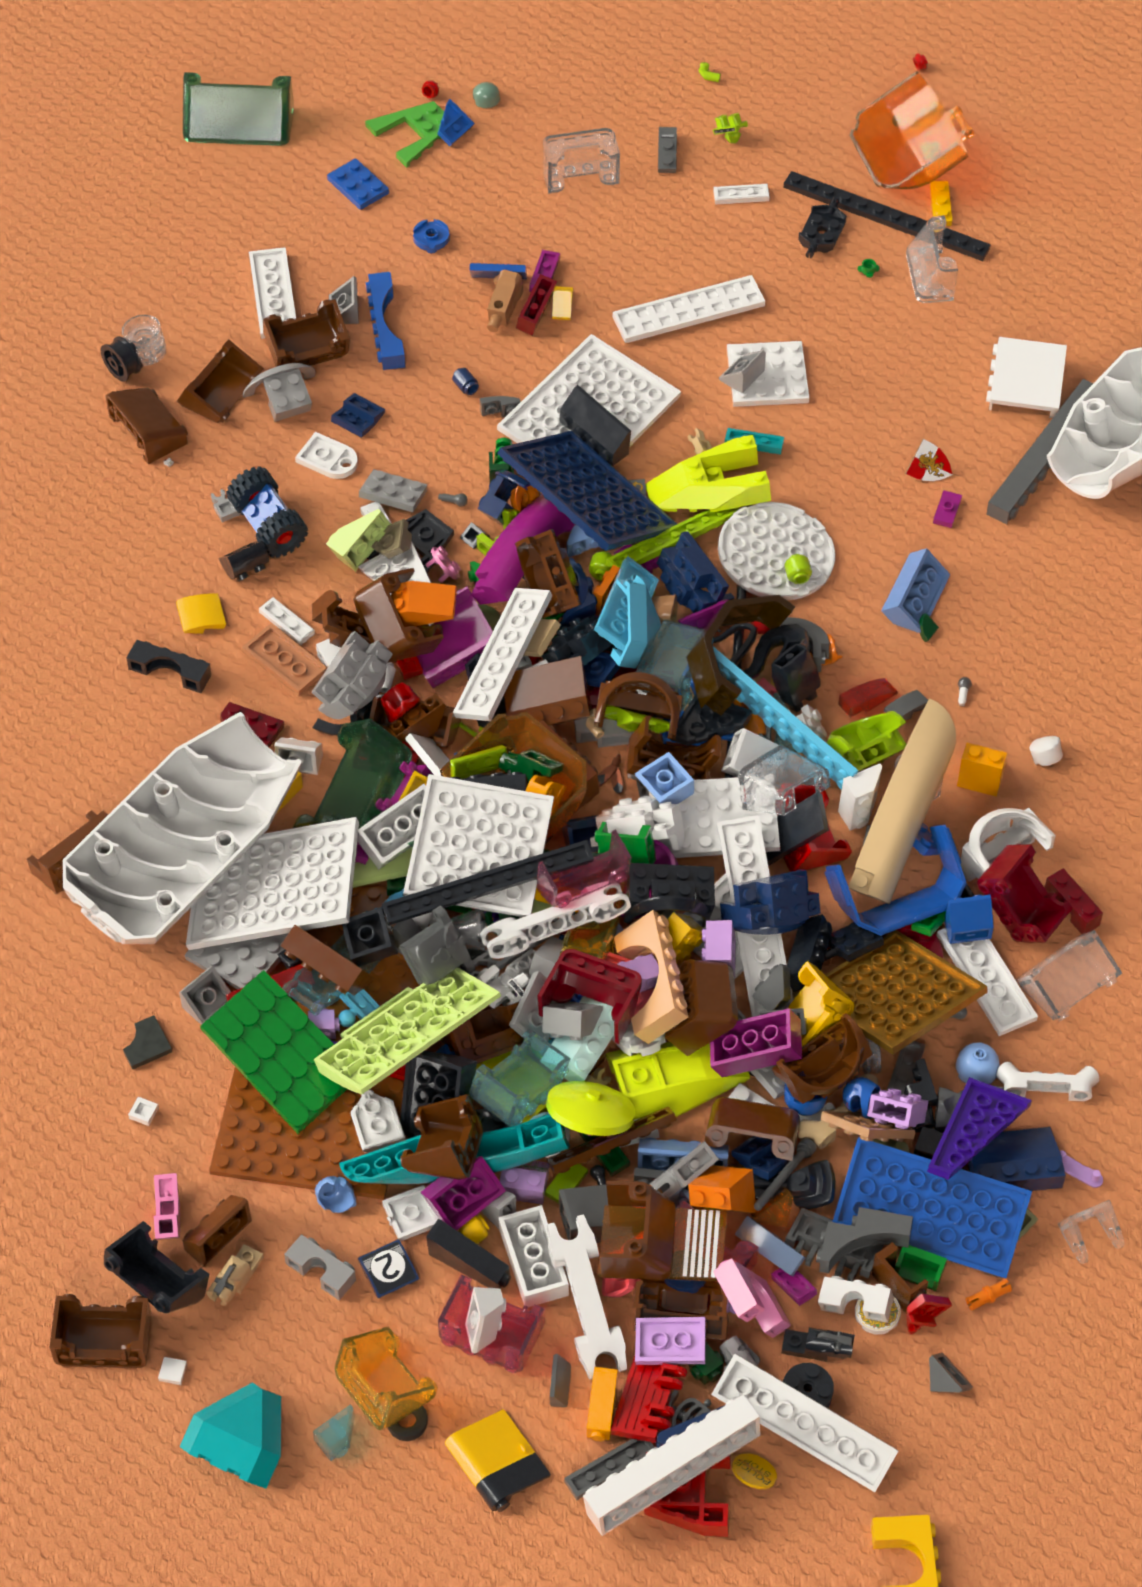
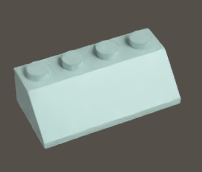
M583 996L579 1003L603 1006V1011L592 1034L583 1037V1040H570V1036L565 1035L562 1038H555L541 1061L568 1081H584L614 1036V1021L611 1017L613 1006Z

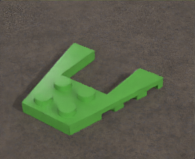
M432 101L365 121V126L376 137L406 122L422 138L396 152V158L407 168L410 166V162L414 159L417 160L426 148H431L434 141L438 138L441 139L437 133L444 111Z

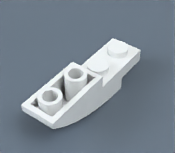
M532 948L509 964L505 972L498 979L488 984L501 994L500 998L489 1005L490 1007L495 1009L500 1004L506 1005L510 1001L506 996L509 991L515 995L514 989L507 981L511 977L514 979L521 973L528 977L535 950Z

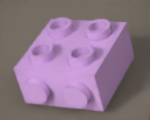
M888 1088V1091L880 1090L879 1093L871 1094L867 1116L875 1118L874 1121L887 1124L892 1122L895 1123L897 1128L908 1129V1127H916L917 1124L925 1123L928 1101L921 1099L922 1096L909 1093L907 1096L901 1094V1090Z

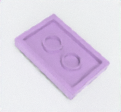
M705 1317L636 1318V1365H661L663 1363L705 1364Z

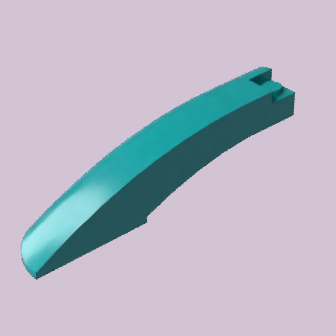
M550 1114L515 1126L484 1132L476 1158L482 1156L493 1173L570 1149L566 1138L565 1127L553 1119ZM421 1135L339 1163L343 1174L348 1179L362 1183L423 1184L433 1183L439 1178L437 1176L408 1172L401 1165L400 1159L403 1151L411 1149L415 1153Z

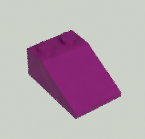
M480 1156L476 1158L469 1178L457 1180L439 1177L420 1193L440 1220L458 1230L506 1190L483 1157Z

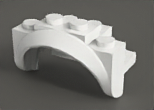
M643 796L636 801H632V798H625L619 800V804L613 806V808L602 810V814L595 817L598 830L602 822H607L608 833L638 835L642 825H650L653 840L670 838L672 850L681 849L684 843L685 832L679 804L672 805L671 802L659 803L656 798L651 799V796ZM595 836L590 838L591 847L598 846V843L595 842Z

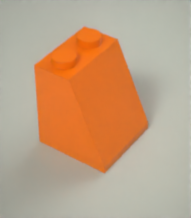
M712 1165L688 1184L690 1206L748 1213L756 1212L754 1208L753 1169Z

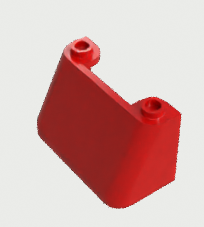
M783 784L775 794L777 816L817 792L822 794L824 807L826 808L829 803V797L824 786ZM829 828V831L783 858L791 872L801 869L811 870L846 860L852 853V850L845 839L835 842Z

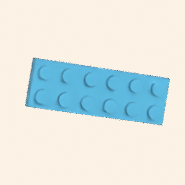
M628 556L623 560L594 628V631L601 637H604L621 651H624L628 642L627 595L617 585L616 580H634L636 575H638L646 584L651 598L659 581L658 578Z

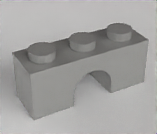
M301 1234L284 1254L286 1264L303 1276L314 1267H321L326 1270L320 1278L321 1289L337 1300H340L356 1281L355 1269L351 1264L338 1260L332 1251L328 1249L325 1251L311 1237L306 1238Z

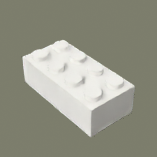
M425 784L357 830L358 843L378 870L414 845L426 789Z
M542 1205L498 1217L499 1231L525 1308L569 1296V1284L563 1266L554 1268L548 1250V1222Z

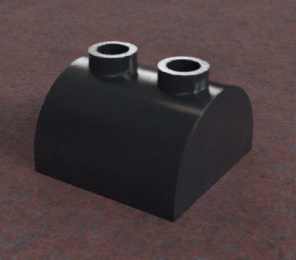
M263 540L252 542L218 558L227 575L231 579L237 578L238 581L249 577L247 572L254 570L255 573L266 568L264 564L269 562V556Z

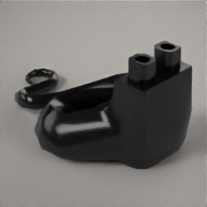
M750 623L734 624L720 636L712 638V643H717L739 630L747 629L750 631L744 644L730 659L736 666L756 640L758 628ZM787 624L768 630L761 636L755 648L751 665L742 671L752 680L757 678L764 670L770 652L774 648L784 645L778 657L771 664L772 679L781 700L788 704L791 710L799 712L803 707L802 701L804 699L811 701L817 697L816 689L821 686L816 664L810 654L807 631L797 624Z

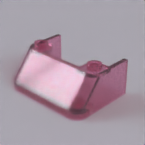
M612 831L609 851L593 857L594 862L562 871L550 876L543 861L539 862L536 888L540 895L553 907L564 908L571 901L615 882L621 883L625 881L630 872L632 857L617 831Z

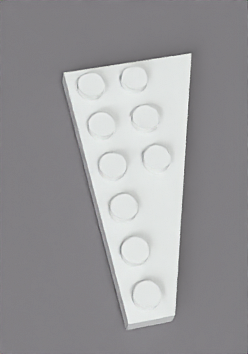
M412 541L410 550L390 559L379 554L358 566L373 581L387 573L414 568L415 572L409 581L432 583Z

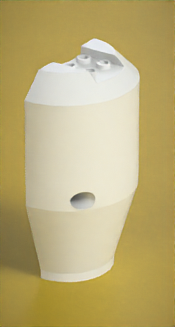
M1142 347L1124 351L1073 404L1052 450L1047 454L1049 465L1057 478L1066 487L1081 496L1093 499L1105 497L1113 489L1142 475Z

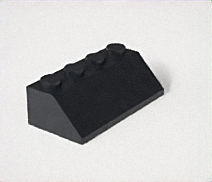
M579 385L575 386L560 408L559 421L564 427L573 431L611 466H614L629 455L631 430Z

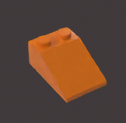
M407 581L400 583L399 589L391 593L392 600L404 627L421 626L454 619L457 587L455 585Z

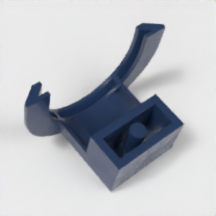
M507 470L495 472L496 478L491 481L489 490L481 498L478 510L489 519L502 526L504 525L502 516L504 509H514L507 503L511 496V491L517 488V486L528 490L527 487L530 486V482Z

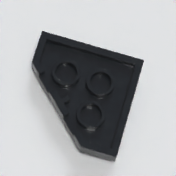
M696 693L680 717L676 740L672 741L690 746L708 741L715 735L721 737L735 733L742 728L745 729L753 716L752 710L731 704L722 715H719L706 704L701 709Z

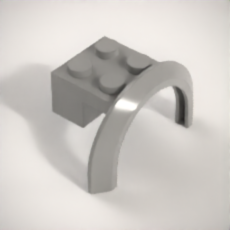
M290 363L274 367L252 379L243 391V398L254 395L255 389L263 383L269 398L268 405L274 422L311 411L312 402L304 380L315 377L316 371L314 367L301 363Z

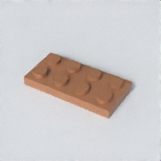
M271 623L242 647V651L298 696L318 681L327 670L323 663Z

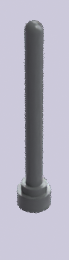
M803 1138L799 1142L796 1150L797 1153L794 1155L793 1160L789 1161L755 1202V1210H761L804 1158H809L814 1154L817 1147L811 1139Z

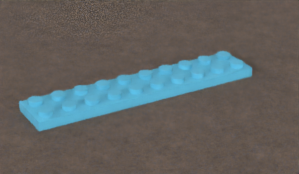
M713 646L720 674L742 690L737 700L740 703L746 704L754 715L760 716L769 728L775 729L783 740L789 741L798 753L804 754L813 766L821 768L823 774L829 779L832 778L842 790L843 779L849 776L853 777L858 773V770Z

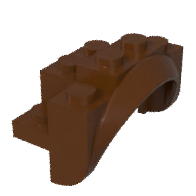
M553 529L533 537H526L515 543L528 588L550 590L552 594L542 619L553 618L581 605L575 589L579 584L566 549L560 548Z
M328 590L312 603V620L323 624L324 631L329 633L330 644L341 648L349 635L354 631L371 644L359 614L338 606L342 603V599L339 598L337 592Z
M847 1013L840 1017V1021L802 1047V1059L785 1063L784 1059L781 1058L776 1062L777 1065L772 1068L774 1075L786 1083L792 1097L802 1104L812 1100L815 1095L825 1098L833 1094L834 1091L840 1089L858 1075L860 1065L873 1055L861 1028ZM841 1043H844L843 1048L840 1051L839 1045Z

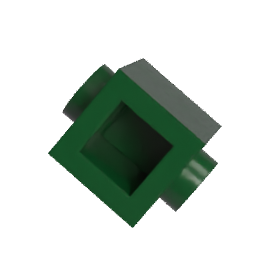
M706 1342L705 1364L687 1365L690 1367L692 1376L696 1380L700 1379L705 1385L710 1381L715 1382L721 1377L724 1360L718 1351L714 1352Z

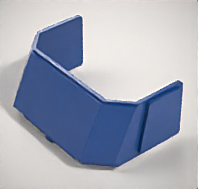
M945 824L930 827L943 864V869L935 885L893 900L890 904L886 903L859 913L857 912L841 866L830 865L826 866L824 873L834 900L838 902L840 908L859 927L880 936L946 911L948 900L961 897L966 886V879L960 865L962 862L949 827L947 828Z

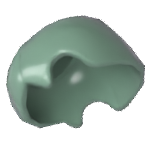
M482 82L476 85L473 89V99L476 106L481 108L496 106L500 101L498 87L491 82Z

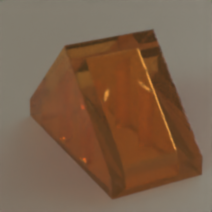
M786 1188L771 1198L761 1210H756L755 1213L750 1214L758 1223L787 1227L793 1195Z

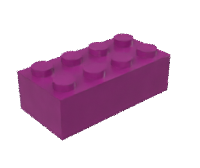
M788 1008L737 1021L734 1028L710 1042L711 1068L721 1077H727L777 1065L776 1062L781 1058L784 1059L785 1063L802 1059L801 1019Z

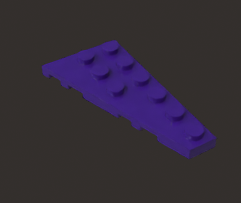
M969 1077L928 1166L927 1172L949 1180L1031 1106L1032 1100Z

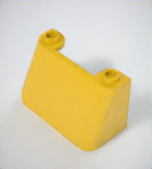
M808 961L798 973L800 982L805 986L787 1007V1009L804 1008V1015L807 1018V1032L801 1035L802 1047L840 1021V1017L845 1013L850 1016L855 1007L854 1002L838 986Z

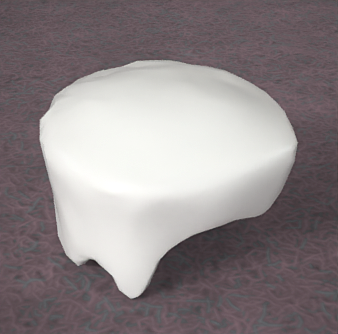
M1057 736L1038 738L1029 747L1035 765L1049 766L1059 762L1063 757L1061 741Z

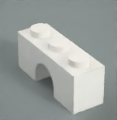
M839 1276L824 1277L818 1299V1304L822 1311L844 1314L847 1303L851 1300L859 1299L864 1302L862 1311L866 1319L888 1323L894 1299L893 1293L888 1286L883 1284L868 1285L861 1280L846 1281Z

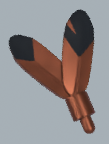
M620 754L613 758L611 765L598 774L599 787L611 778L613 790L617 794H621L623 791V781L619 769L621 763Z

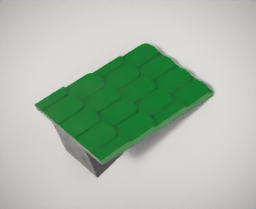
M265 970L261 971L240 992L235 994L200 1026L204 1034L297 1134L304 1130L347 1090V1088L319 1073L314 1061L317 1056L335 1044L308 1018Z

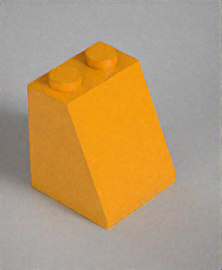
M967 742L961 759L957 787L997 797L1007 764V753Z

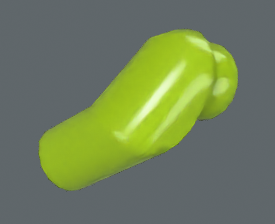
M700 63L699 73L703 79L719 83L721 74L711 72L708 63Z

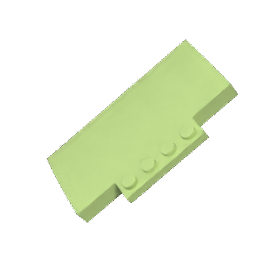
M457 967L434 984H421L414 990L410 987L404 989L340 1034L342 1040L314 1059L319 1073L351 1091L363 1094L500 998L501 994L496 989Z

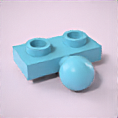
M364 989L356 995H352L349 992L346 995L342 993L339 998L350 1010H343L339 1014V1023L343 1027H350L355 1023V1016L361 1020L380 1006Z

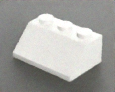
M881 764L858 772L853 777L849 776L843 779L838 812L850 831L856 828H863L869 822L877 798L882 771Z

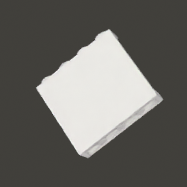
M999 337L998 344H994L992 354L996 355V359H992L990 371H994V374L989 376L988 386L992 387L991 391H987L986 402H990L989 410H992L993 404L1050 411L1049 418H1053L1059 411L1067 345Z

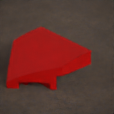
M921 1294L914 1299L906 1309L909 1335L916 1333L922 1326L936 1327L937 1324L934 1318L952 1306L950 1299L929 1294Z

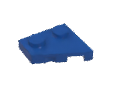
M449 99L446 103L437 134L450 147L473 127L475 123Z

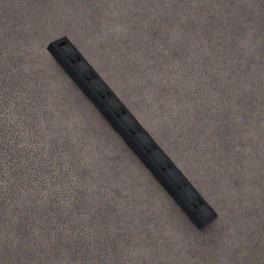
M584 840L384 902L382 907L389 926L431 913L438 906L447 908L594 862V858L588 841Z

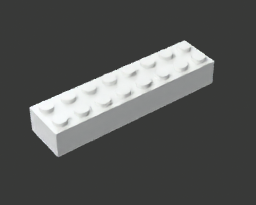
M744 1395L730 1399L723 1408L708 1413L704 1420L699 1423L694 1422L690 1424L685 1432L680 1435L671 1436L666 1441V1444L659 1448H652L639 1461L634 1460L630 1462L626 1469L620 1473H613L601 1485L589 1488L585 1495H583L586 1514L601 1536L605 1535L761 1435L759 1415Z

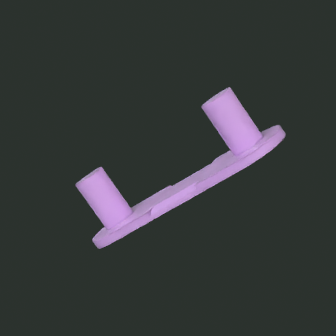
M1060 1151L1066 1173L1091 1187L1097 1188L1102 1185L1103 1177L1099 1170H1092L1067 1156L1065 1151Z

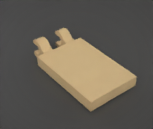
M541 619L523 656L542 657L561 624L557 620Z

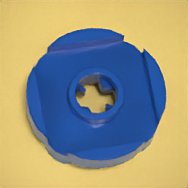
M428 219L423 220L414 227V243L419 248L427 250L428 253L437 252V250L445 247L450 241L449 228L440 220L434 219V222H428Z

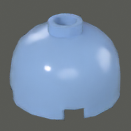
M981 1042L966 1045L959 1052L955 1064L958 1077L964 1083H967L970 1077L986 1084H991L996 1079V1073L1000 1066L996 1051L989 1045Z

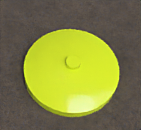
M568 1081L560 1083L549 1091L546 1102L548 1113L558 1123L571 1130L589 1135L610 1136L623 1133L632 1126L635 1117V1107L624 1094L611 1087L594 1082Z

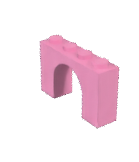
M732 1258L720 1263L718 1268L713 1271L739 1318L748 1322L756 1317L763 1332L772 1338L791 1326L766 1280Z

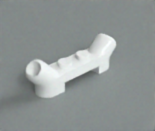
M1004 1062L999 1066L996 1073V1078L1004 1084L1005 1091L1025 1097L1026 1091L1069 1093V1101H1087L1092 1098V1087L1099 1082V1074L1091 1066L1084 1067L1076 1075H1065L1060 1072L1054 1074L1039 1071L1031 1073L1021 1072L1011 1062Z

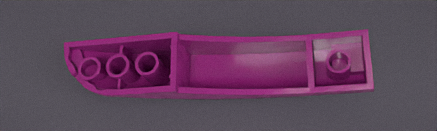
M543 494L536 498L509 523L496 539L475 573L479 580L476 582L471 595L479 605L509 601L514 589L524 575L515 543L553 529L556 537L564 532H571L575 524L571 522L568 516L560 512L551 501L545 499Z

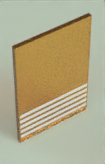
M605 1205L600 1253L623 1254L626 1242L631 1239H643L646 1207ZM676 1208L672 1272L666 1279L718 1281L713 1271L724 1261L727 1210ZM599 1255L598 1276L602 1277Z

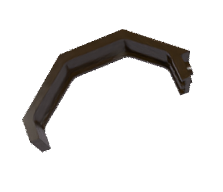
M780 595L734 599L725 602L709 621L686 656L701 709L706 704L714 712L722 715L742 692L741 689L724 678L719 672L712 646V638L719 627L761 622L769 629L779 627L793 612L794 605Z

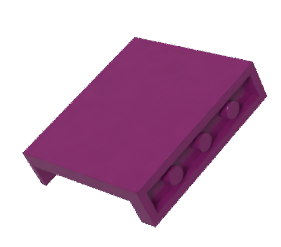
M467 586L457 590L454 619L436 622L430 626L428 624L416 626L422 631L425 638L440 634L444 636L434 652L417 656L424 676L431 687L435 688L466 670L465 664L477 653L482 655L493 633Z

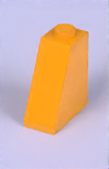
M594 1367L587 1423V1437L594 1441L610 1440V1429L613 1422L617 1393L618 1370Z

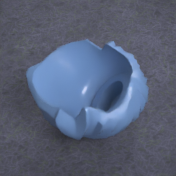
M325 1177L315 1187L317 1202L324 1210H331L333 1213H343L357 1205L354 1189L343 1177Z

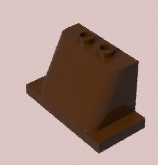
M520 1001L478 1012L441 1038L444 1044L455 1050L456 1055L477 1061V1064L530 1045L527 1040L509 1026Z

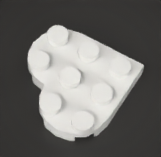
M631 1022L622 1040L616 1045L629 1056H632V1053H641L642 1056H647L661 1050L660 1045L666 1043L665 1033L648 1044L634 1035Z

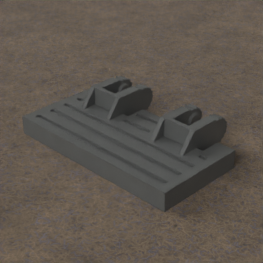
M801 1208L786 1236L785 1242L794 1247L796 1241H799L795 1250L800 1254L803 1250L809 1252L805 1259V1265L810 1267L818 1249L823 1248L824 1243H820L822 1229L826 1230L828 1221L832 1222L833 1220ZM884 1245L864 1247L849 1253L840 1260L834 1276L840 1277L844 1268L847 1267L852 1269L848 1274L847 1281L853 1282L860 1267H862L859 1275L869 1278L873 1269L875 1254L881 1251Z

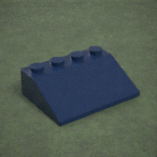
M1050 1127L1003 1131L968 1162L969 1172L1030 1191L1063 1188L1066 1177L1062 1156Z

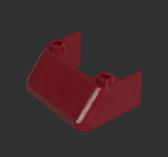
M567 949L559 956L537 995L539 1016L543 1017V1006L550 1005L552 1001L567 1003L572 1000L575 993L614 1007L611 1017L614 1021L615 1043L619 1044L631 1023V1018L634 1016L642 986V977L637 971L575 949Z

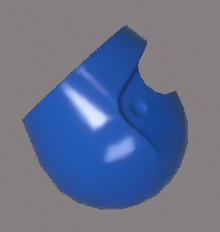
M864 1077L854 1078L844 1086L842 1092L843 1102L850 1111L857 1112L861 1108L863 1117L872 1119L873 1117L867 1116L871 1094L879 1093L881 1089L870 1079Z

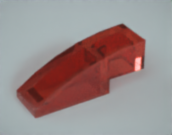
M886 678L876 679L860 684L840 694L838 705L852 718L863 710L866 713L898 694V691Z

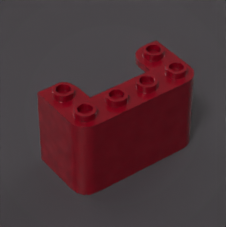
M1031 844L1006 845L978 879L977 884L979 890L984 895H991L992 908L1014 941L1045 943L1073 908L1068 900H1065L1063 903L1058 901L1056 893L1047 892L1030 866L1034 861L1032 857L1036 854Z

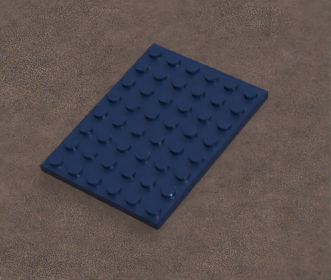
M573 431L500 447L497 453L503 458L505 463L511 465L520 476L530 482L533 488L540 491L545 499L551 501L560 512L568 516L573 524L578 525L588 537H591L605 551L656 537L677 525L673 519Z

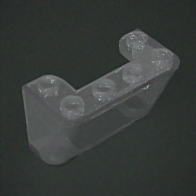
M783 745L777 746L744 766L738 774L743 810L784 816L796 809L794 788L800 784L815 786L816 793H821L830 787V776L827 768ZM789 797V804L786 807V799Z

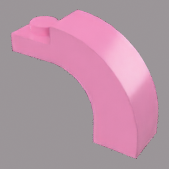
M177 1173L154 1175L156 1216H154L155 1239L179 1238L180 1200Z

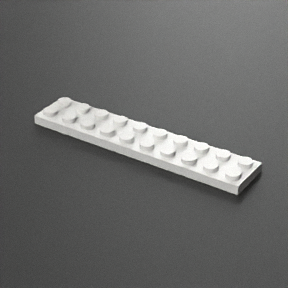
M759 815L717 822L731 903H735L734 884L770 877ZM737 931L752 1017L760 1015V1011H767L752 997L756 992V986L770 976L769 972L775 965H787L781 933L756 935ZM791 990V999H790L789 1002L782 1008V1010L787 1009V1007H788V1006L791 1004V1002L793 1001L792 990Z

